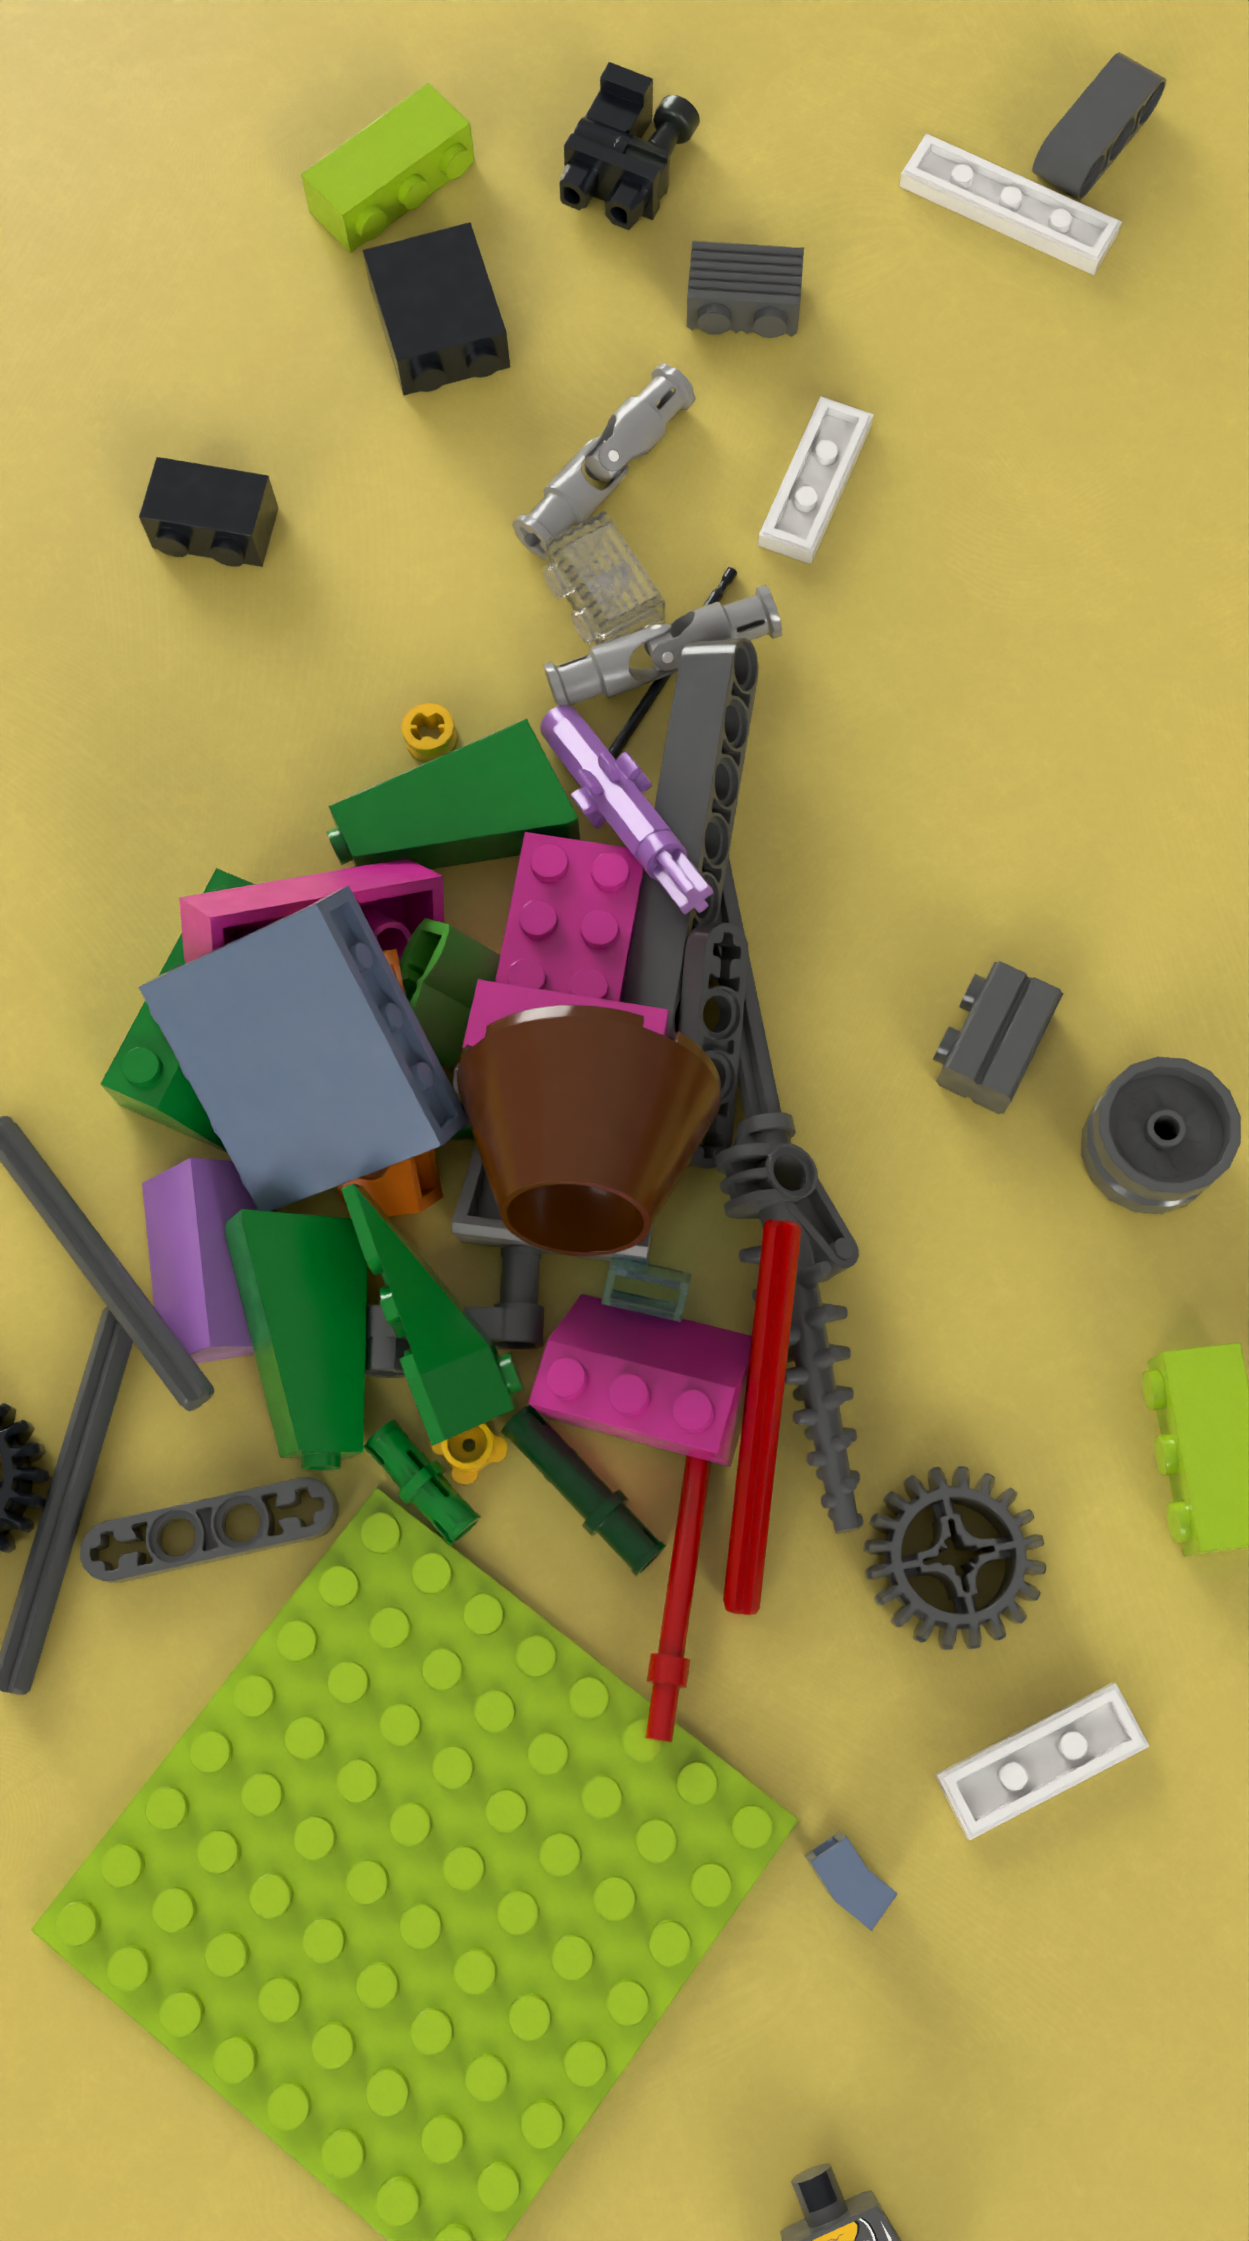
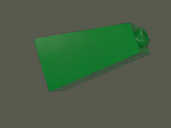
M527 719L328 806L336 828L327 831V836L340 864L343 865L352 861L354 867L409 858L428 869H437L519 856L525 832L580 840L578 817Z
M241 1209L225 1222V1238L280 1458H301V1469L339 1470L341 1469V1460L363 1453L367 1262L351 1218Z

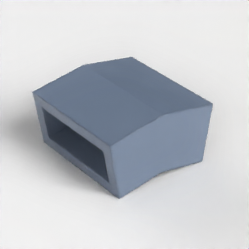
M840 1831L805 1855L817 1877L835 1902L872 1931L898 1893L867 1869L847 1836Z

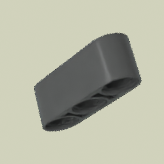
M1120 52L1116 53L1049 133L1038 151L1032 172L1078 200L1083 199L1150 117L1163 94L1166 78Z

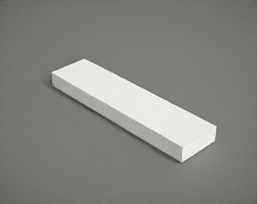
M927 133L901 173L899 187L1092 275H1095L1117 238L1122 224L1120 220Z

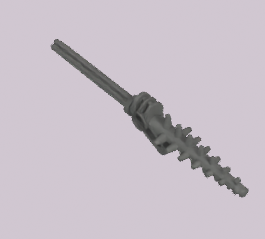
M728 856L718 923H732L744 932ZM714 944L713 956L721 957L720 946ZM748 956L738 1067V1083L746 1120L738 1125L737 1137L732 1147L718 1153L715 1157L717 1171L726 1174V1178L720 1182V1189L724 1194L730 1195L731 1200L724 1205L727 1217L735 1219H760L762 1227H764L767 1220L772 1219L794 1221L800 1225L801 1239L787 1363L795 1362L796 1367L786 1369L785 1383L799 1385L793 1391V1397L797 1401L804 1400L806 1409L795 1411L793 1413V1421L798 1425L809 1426L805 1429L804 1435L808 1440H813L816 1451L808 1453L807 1463L810 1466L819 1467L816 1470V1476L818 1479L823 1480L826 1492L821 1497V1505L823 1508H829L828 1516L833 1522L835 1533H846L858 1530L863 1525V1517L860 1513H857L854 1490L857 1487L856 1484L860 1481V1474L857 1470H850L846 1449L851 1445V1442L856 1441L857 1433L854 1428L843 1427L839 1407L845 1401L853 1399L854 1391L851 1387L836 1385L833 1364L849 1359L851 1351L848 1346L829 1344L826 1323L846 1319L848 1311L845 1306L822 1303L819 1283L826 1282L853 1266L858 1260L859 1249L818 1179L815 1162L805 1150L791 1143V1138L796 1133L795 1125L791 1114L781 1112L750 957ZM761 1245L741 1249L739 1252L740 1261L759 1265ZM754 1289L752 1292V1298L754 1301H756L757 1289Z

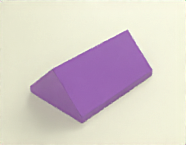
M189 1158L142 1183L154 1308L196 1364L254 1355L225 1238V1222L241 1209L258 1210L250 1193L244 1188L240 1175L232 1161Z

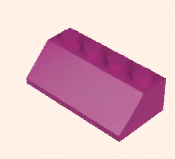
M409 858L179 897L184 959L187 964L306 908L325 896L349 885L382 951L397 949L400 964L402 954L411 935L424 918L445 923L443 876Z

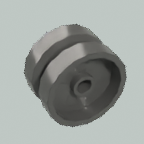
M1154 1057L1130 1065L1108 1085L1103 1095L1094 1104L1082 1128L1081 1157L1091 1181L1110 1201L1133 1212L1164 1214L1188 1206L1230 1168L1241 1144V1116L1230 1090L1210 1070L1187 1059Z

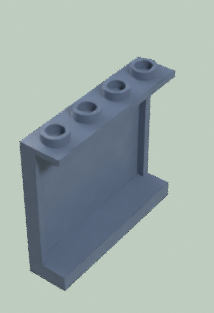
M349 885L325 896L306 908L187 964L178 965L139 987L149 1006L153 1019L160 1026L180 1063L183 1075L190 1082L210 1119L214 1132L221 1139L235 1165L244 1188L250 1193L260 1211H273L438 1148L469 1123L455 1091Z

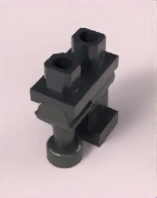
M608 62L600 77V91L586 116L580 119L574 133L570 134L564 144L565 168L559 182L560 201L562 204L580 211L587 207L592 197L605 201V216L610 222L627 230H630L641 216L653 220L660 208L659 200L668 191L670 156L676 144H683L689 141L699 125L700 118L696 108L681 96L668 95L664 97L656 109L653 118L656 131L648 141L642 139L653 117V79Z

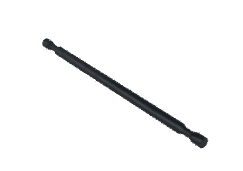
M727 568L720 584L712 591L702 607L721 600L724 590L737 575V571L734 568ZM671 675L653 681L608 750L615 759H617Z

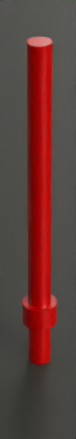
M687 1455L658 1653L650 1654L647 1682L652 1683L653 1687L645 1738L672 1743L679 1690L680 1688H687L690 1659L684 1658L712 1463Z

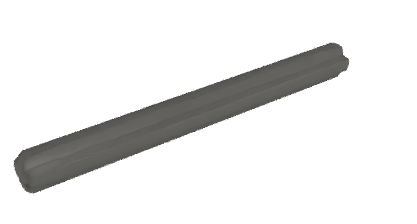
M1 1116L0 1162L180 1406L184 1407L187 1411L198 1409L213 1396V1385L17 1123L9 1116Z
M108 1307L103 1309L0 1650V1691L23 1695L31 1690L132 1348V1339Z

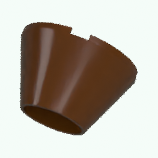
M558 1005L540 1007L508 1015L487 1025L485 1037L473 1047L467 1044L462 1051L458 1065L457 1086L505 1227L513 1235L530 1245L566 1255H607L627 1250L640 1243L652 1228L719 1111L721 1097L719 1073L710 1057L699 1045L679 1031L675 1034L674 1040L662 1034L643 1028L644 1016L598 1006Z

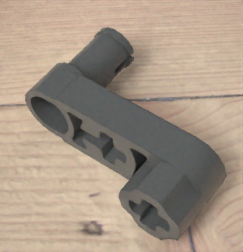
M528 1246L501 1248L500 1303L494 1304L493 1307L464 1308L495 1343L497 1349L541 1348L543 1346L544 1307L538 1305L539 1259H541V1250ZM381 1305L366 1306L365 1375L380 1378L405 1377L399 1359L405 1357L404 1351L410 1349L406 1336L400 1339L396 1336L392 1326L385 1319Z

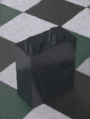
M471 222L363 250L370 289L403 396L420 391H434L442 385L472 377H487L496 371L510 368L507 332Z

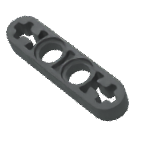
M732 923L700 924L692 930L685 946L678 1031L690 1038L705 1051L716 1066L721 1082L718 1114L705 1135L704 1145H699L688 1164L691 1167L706 1169L716 1167V1155L730 1148L732 1144L749 956L748 942L744 932ZM714 944L721 947L720 958L713 956L712 949ZM709 977L711 979H720V985H708ZM713 997L718 1003L720 1017L715 1028L710 1031L703 1021V1009L708 999Z
M296 1478L105 1521L94 1526L85 1535L80 1548V1559L84 1569L96 1579L109 1583L127 1582L316 1539L325 1535L334 1526L338 1517L339 1503L335 1493L323 1482L313 1478ZM309 1491L310 1496L315 1500L324 1501V1510L314 1513L313 1525L306 1527L304 1520L299 1517L279 1519L278 1522L283 1529V1533L273 1536L275 1517L267 1502L268 1498L277 1496L276 1507L281 1510L301 1504L300 1493ZM241 1504H250L258 1510L260 1515L259 1530L252 1539L245 1542L233 1541L226 1531L227 1516L235 1507ZM187 1519L193 1525L196 1532L194 1545L186 1554L172 1557L163 1549L161 1535L164 1528L171 1521ZM147 1525L145 1543L153 1559L152 1563L145 1565L146 1553L140 1551L120 1556L118 1560L119 1568L115 1570L111 1563L99 1560V1551L109 1547V1536L114 1534L116 1541L126 1544L144 1541L139 1528Z

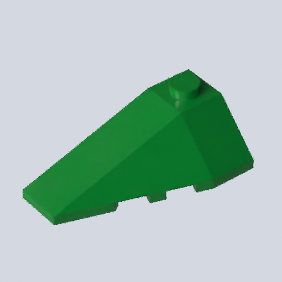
M353 1183L341 1188L365 1260L373 1275L382 1274L386 1286L379 1289L380 1304L385 1319L392 1326L396 1336L399 1339L406 1336L410 1349L404 1351L405 1357L399 1360L432 1446L514 1410L519 1405L514 1393L524 1390V1386L511 1353L499 1356L495 1343L362 1185Z

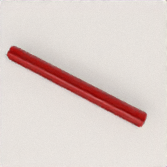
M767 1220L763 1227L723 1595L726 1611L734 1614L754 1615L759 1611L801 1239L800 1225L789 1220Z

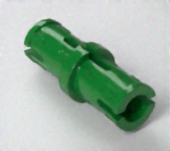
M391 1420L376 1431L367 1440V1444L363 1448L384 1468L401 1489L398 1496L405 1504L413 1503L434 1525L435 1529L445 1539V1542L451 1546L469 1532L481 1516L462 1499L443 1476L446 1470L437 1459L431 1462L408 1438L409 1436L402 1430L396 1420Z

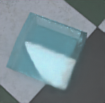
M612 1257L601 1304L681 1322L691 1273L630 1259ZM619 1275L677 1288L679 1290L676 1303L615 1290L616 1277Z

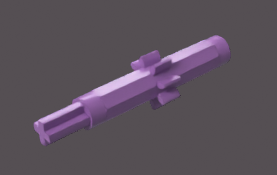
M560 705L550 710L541 722L540 731L544 739L582 787L571 794L572 799L597 829L607 820L650 878L660 883L683 914H687L693 908L698 913L704 911L709 906L705 899L714 893L713 889L687 857L686 848L642 794V792L652 787V783L641 771L638 764L628 752L622 753L616 760L574 707Z

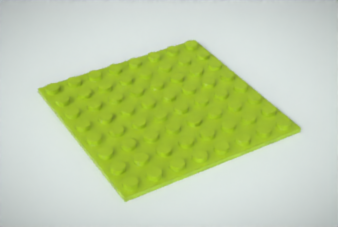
M376 1487L32 1927L31 1931L387 2241H505L799 1819L676 1722L672 1743L646 1739L645 1735L650 1702Z

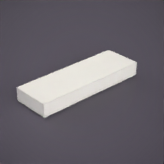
M822 396L820 397L759 533L758 546L810 565L812 564L871 429L874 414Z
M1110 1683L935 1774V1777L966 1839L972 1840L1148 1748L1149 1744L1117 1684Z

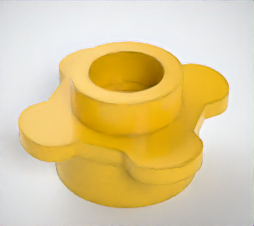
M486 1422L432 1446L430 1442L432 1451L436 1455L444 1456L452 1467V1478L461 1485H470L476 1482L479 1471L491 1462H502L508 1453L506 1440L501 1436H495ZM466 1440H473L475 1442L473 1451L467 1452L463 1449V1443Z

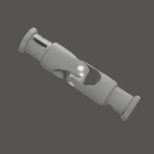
M665 363L659 364L651 374L652 381L637 397H628L610 417L603 433L588 441L545 487L544 498L528 515H519L514 520L512 526L517 538L531 553L544 560H550L558 551L556 544L572 526H581L625 478L629 466L626 465L624 467V465L634 458L647 454L666 433L665 425L679 410L689 409L694 403L696 397L693 387L678 369ZM584 459L585 471L588 476L594 480H601L607 483L602 490L596 489L585 478L582 471Z
M762 585L756 588L755 595L724 606L719 602H715L688 612L670 625H654L590 647V654L558 666L552 661L543 664L556 705L571 706L601 694L611 698L677 672L682 650L687 643L746 638L751 641L765 635H769L774 639L782 636V625L772 594L767 585ZM644 643L645 650L651 656L654 667L649 669L630 668L629 659L631 654Z

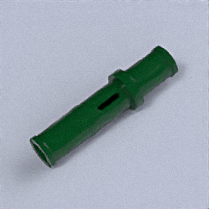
M531 1405L523 1407L506 1423L501 1433L515 1444L543 1474L545 1479L585 1519L582 1525L583 1528L591 1536L598 1533L632 1569L631 1572L635 1576L643 1572L664 1551L666 1545L662 1541L660 1542L626 1506L629 1499L620 1489L613 1492L579 1457L577 1452L543 1419L535 1408Z

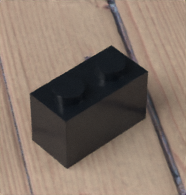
M156 457L139 518L152 548L158 549L169 556L184 557L189 554L213 558L221 564L232 567L241 566L242 564L263 567L279 507L269 475Z

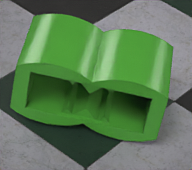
M424 918L411 935L399 965L405 996L440 1064L449 1068L463 1051L462 1046L477 981L480 979L495 982L500 955L449 924Z

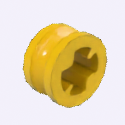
M434 703L417 705L409 710L403 718L401 729L406 747L411 755L419 761L429 762L456 749L458 737L453 717L441 705ZM424 725L431 730L438 727L441 736L435 740L429 736L421 739L418 729Z

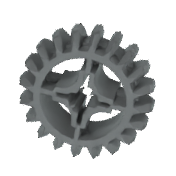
M959 1466L955 1469L952 1477V1486L947 1485L942 1469L934 1467L928 1471L929 1491H926L921 1481L912 1475L903 1482L905 1491L911 1500L909 1503L893 1491L889 1492L883 1499L887 1508L896 1517L892 1519L886 1515L876 1513L870 1519V1525L875 1530L886 1534L885 1541L871 1539L864 1542V1552L871 1555H883L884 1564L874 1565L865 1570L866 1579L877 1580L887 1577L890 1588L877 1593L874 1596V1600L878 1606L887 1604L895 1598L899 1600L903 1606L891 1618V1623L897 1628L906 1624L912 1615L917 1617L919 1621L914 1629L913 1636L915 1641L920 1643L926 1642L931 1635L933 1627L936 1626L939 1627L938 1641L941 1649H953L956 1642L957 1629H961L963 1640L968 1649L980 1648L982 1637L979 1625H983L993 1640H1001L1006 1637L1005 1626L999 1617L1001 1613L1015 1624L1023 1623L1027 1618L1023 1608L1014 1601L1015 1597L1017 1596L1027 1601L1039 1599L1040 1590L1034 1585L1023 1581L1024 1575L1035 1576L1046 1572L1045 1563L1039 1560H1027L1026 1558L1027 1550H1033L1044 1545L1043 1536L1034 1534L1023 1538L1019 1527L1030 1523L1034 1519L1033 1512L1027 1509L1017 1513L1015 1516L1009 1513L1006 1508L1017 1497V1492L1012 1488L1002 1492L996 1500L989 1496L995 1477L989 1473L981 1476L975 1489H970V1473L967 1467ZM953 1504L963 1505L980 1513L992 1524L1000 1538L979 1539L971 1536L965 1530L960 1514H955ZM932 1506L935 1522L931 1523L933 1528L931 1546L926 1551L901 1557L902 1541L909 1523L920 1510ZM947 1538L952 1540L956 1550H966L967 1553L979 1550L985 1552V1554L977 1555L969 1559L968 1563L960 1566L965 1572L961 1577L956 1575L953 1565H941V1562L929 1565L923 1564V1561L931 1560L939 1556V1553L949 1549L944 1543ZM1005 1558V1573L999 1590L984 1607L977 1610L974 1594L978 1593L976 1575L979 1568L984 1563ZM930 1575L937 1578L944 1585L948 1600H953L956 1614L941 1611L925 1602L913 1590L907 1577Z

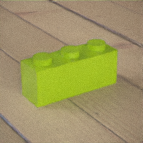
M429 83L425 84L301 173L309 212L349 253H352L365 242L377 238L388 225L409 210L418 208L428 196L451 179L459 178L469 166L475 163L471 125Z
M1241 1342L1163 1351L1147 1362L1149 1371L1143 1372L1142 1387L1149 1410L1157 1411L1161 1436L1155 1437L1154 1451L1159 1472L1163 1476L1169 1475L1173 1502H1168L1166 1513L1171 1537L1174 1542H1181L1184 1556L1249 1549V1382Z

